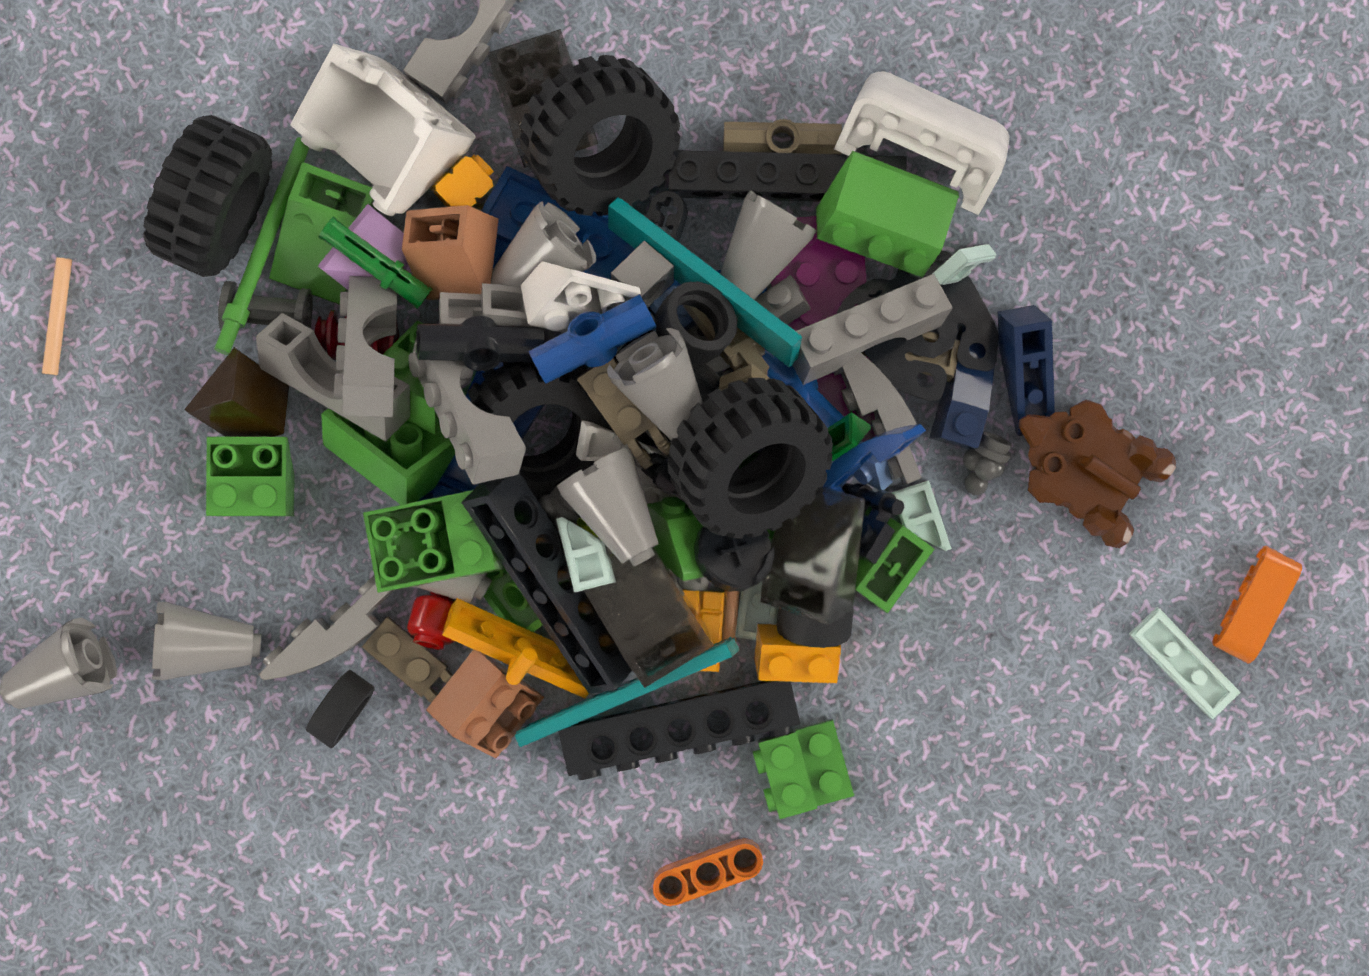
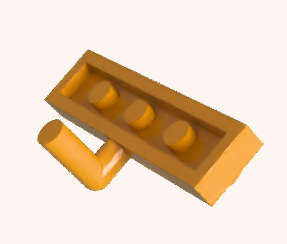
M455 599L450 607L442 635L508 664L506 681L510 685L519 684L526 673L582 698L588 696L589 693L554 641L461 599Z

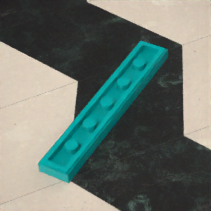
M617 197L609 205L608 228L635 249L643 241L647 242L674 265V279L680 284L698 281L716 288L732 304L737 317V328L788 367L798 359L802 341L800 334L623 199Z
M729 637L622 683L617 690L601 692L529 723L516 731L514 736L519 747L525 746L734 656L739 651V647L735 638Z

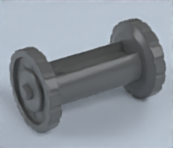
M235 281L224 282L221 289L218 306L220 331L224 325L222 316L228 303L233 302L238 289ZM301 288L297 299L252 295L247 308L250 314L246 323L269 325L283 313L311 329L313 312L311 289Z

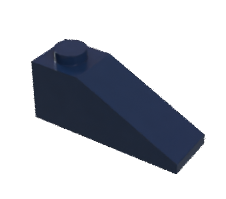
M1035 305L997 312L999 351L1015 432L1018 436L1023 435L1019 428L1020 418L1028 414L1050 417L1055 413L1052 320Z
M960 326L957 336L959 341L961 340L962 333L966 331L965 326ZM973 343L970 345L969 352L974 358L980 359L985 356L986 350L982 344ZM957 360L954 377L950 382H946L943 395L939 401L929 436L930 439L965 449L979 448L989 412L995 366L990 371H980L966 368Z

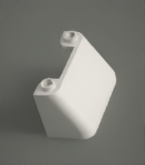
M333 44L290 124L302 135L301 141L306 146L319 152L323 148L336 151L374 186L369 192L374 200L372 204L377 210L389 216H394L395 213L404 214L469 150L476 138L471 130L395 66L377 56Z
M881 71L869 75L834 150L849 156L852 151H856L859 147L871 145L869 149L877 152L882 139H888L956 170L950 185L955 188L959 185L962 189L964 198L961 207L979 215L1004 168L1009 145V134L1003 125L891 73Z

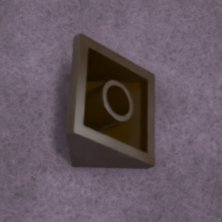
M234 347L184 410L225 437H275L284 434L289 385L262 370L257 362Z

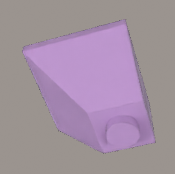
M367 204L350 225L349 229L395 263L397 260L405 264L403 268L412 274L402 252L404 233ZM334 247L318 265L320 269L347 290L349 289V276L374 277Z

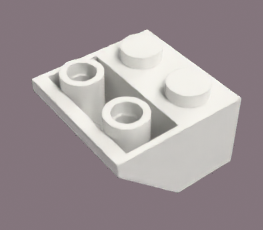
M543 261L520 285L528 324L561 333L567 332L569 323L582 313L594 311L602 314L641 294L639 287Z

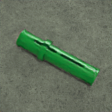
M334 216L319 234V239H323L352 262L378 279L383 289H392L414 305L416 309L421 306L433 289L403 268L405 264L397 260L395 263L366 240L337 221Z

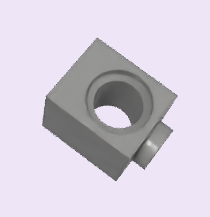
M643 241L611 272V280L639 287L640 295L648 308L654 300L659 298L674 283V265L647 242Z

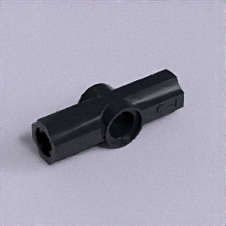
M486 316L470 317L462 322L461 325L418 324L416 331V356L418 360L464 361L467 368L475 371H487L497 366L499 362L534 363L529 351L544 344V330L541 327L497 326L493 319Z

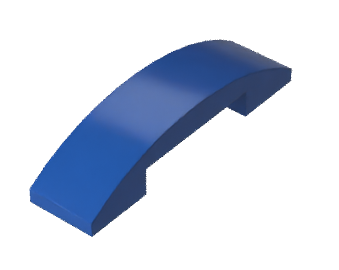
M921 424L908 425L886 431L858 444L831 464V468L825 471L827 473V480L822 488L818 487L816 490V498L810 505L805 504L800 520V526L805 531L826 520L829 515L834 513L849 499L840 485L874 456L879 463H882L899 455L926 431Z

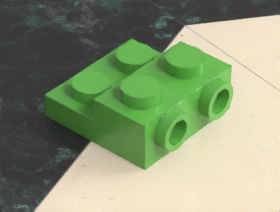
M833 719L795 729L793 733L757 740L760 749L752 751L759 774L767 773L770 788L763 789L769 812L777 810L779 819L818 809L817 806L854 796Z

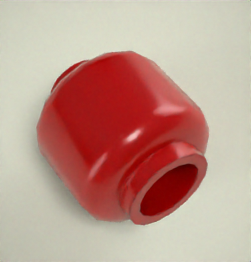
M430 592V595L416 597L407 624V630L414 637L413 642L415 644L430 649L443 650L444 645L454 642V640L442 635L450 607L454 603L452 601L453 598Z

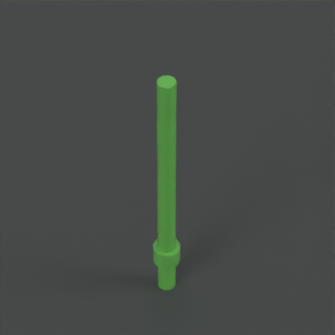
M301 137L296 138L233 302L227 304L222 316L224 325L214 348L215 351L221 354L228 355L231 352L239 329L245 327L250 312L247 308L284 216L288 198L302 162H305L310 149L301 141Z

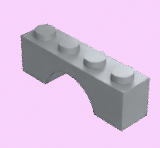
M480 0L479 10L474 22L462 34L446 40L424 38L403 69L406 76L445 104L448 103L451 97L457 99L468 84V78L465 76L473 64L478 67L487 57L490 46L487 43L495 32L501 34L509 24L512 17L509 11L516 0Z
M935 274L929 275L797 330L796 332L802 336L799 357L792 365L804 385L839 370L850 359L881 342L898 337L910 340L942 326L953 307Z
M349 276L348 292L340 293V316H347V318H339L338 342L345 343V346L337 345L336 370H343V374L335 373L334 398L342 399L343 416L393 417L395 359L378 353L370 345L378 339L396 334L397 293L390 288L387 290L383 289L380 286L381 282L375 277Z
M281 313L256 336L260 368L343 416L342 399L334 398L335 373L343 374V370H336V362L322 348L312 329ZM394 377L393 417H343L386 441L410 418V385Z
M415 340L413 353L409 355L410 371L414 377L419 378L424 388L425 400L429 407L434 408L439 418L443 436L450 439L455 449L458 466L462 470L465 469L472 484L518 475L526 447L510 417L487 413L473 405L466 398L462 389L471 383L474 370L467 368L464 361L418 360Z

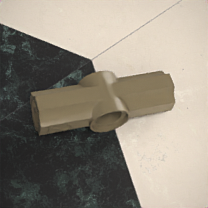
M779 119L773 123L724 122L723 151L841 154V152L834 150L842 132V124L794 123L787 119ZM777 133H786L791 137L793 144L788 148L781 149L773 144L772 137Z

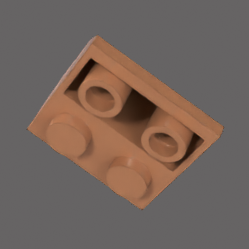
M468 205L406 211L402 252L413 276L428 287L433 288L427 296V300H439L440 292L481 294L482 283L491 284L498 218Z
M473 649L426 711L454 738L497 758L509 746L516 731L534 714L536 707L544 699V696L523 680L517 685H510L506 681L508 668L496 659Z

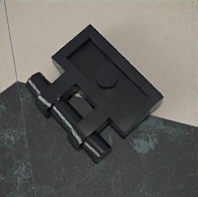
M846 483L842 490L849 498L848 505L845 509L839 507L827 517L816 539L829 548L876 564L895 532L887 522L892 514L897 516L903 512L904 503L896 499L895 495L884 490L874 492L866 484L855 483L853 485ZM870 506L872 508L868 517L864 516Z

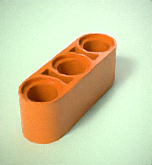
M1267 545L1263 546L1256 555L1259 558L1256 566L1251 565L1238 590L1241 593L1238 600L1233 599L1220 624L1223 627L1220 634L1215 633L1212 640L1213 646L1247 664L1252 663L1260 653L1302 571L1301 563Z
M742 838L661 867L654 876V896L663 905L675 906L749 880L758 875L762 869L763 857L761 849L753 840ZM748 849L754 852L756 855L754 863L749 867L738 866L734 862V856L738 851ZM703 863H713L719 869L718 875L712 880H702L697 874L698 867ZM667 876H674L681 881L682 887L676 893H665L660 887L661 880Z

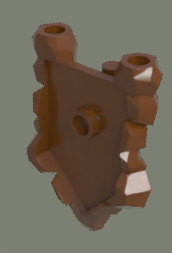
M1087 399L1071 407L1069 414L1067 412H1055L1050 417L1028 414L1019 420V428L1030 446L1029 460L1031 465L1036 467L1029 472L1028 491L1039 503H1055L1056 506L1068 508L1069 513L1074 517L1084 519L1083 526L1092 536H1101L1106 546L1121 548L1126 545L1133 536L1134 527L1127 515L1122 513L1121 510L1128 499L1133 500L1139 494L1141 487L1138 483L1142 477L1149 481L1163 482L1172 475L1176 469L1174 454L1168 449L1157 448L1152 439L1141 435L1135 439L1129 431L1123 428L1120 430L1116 429L1102 404Z

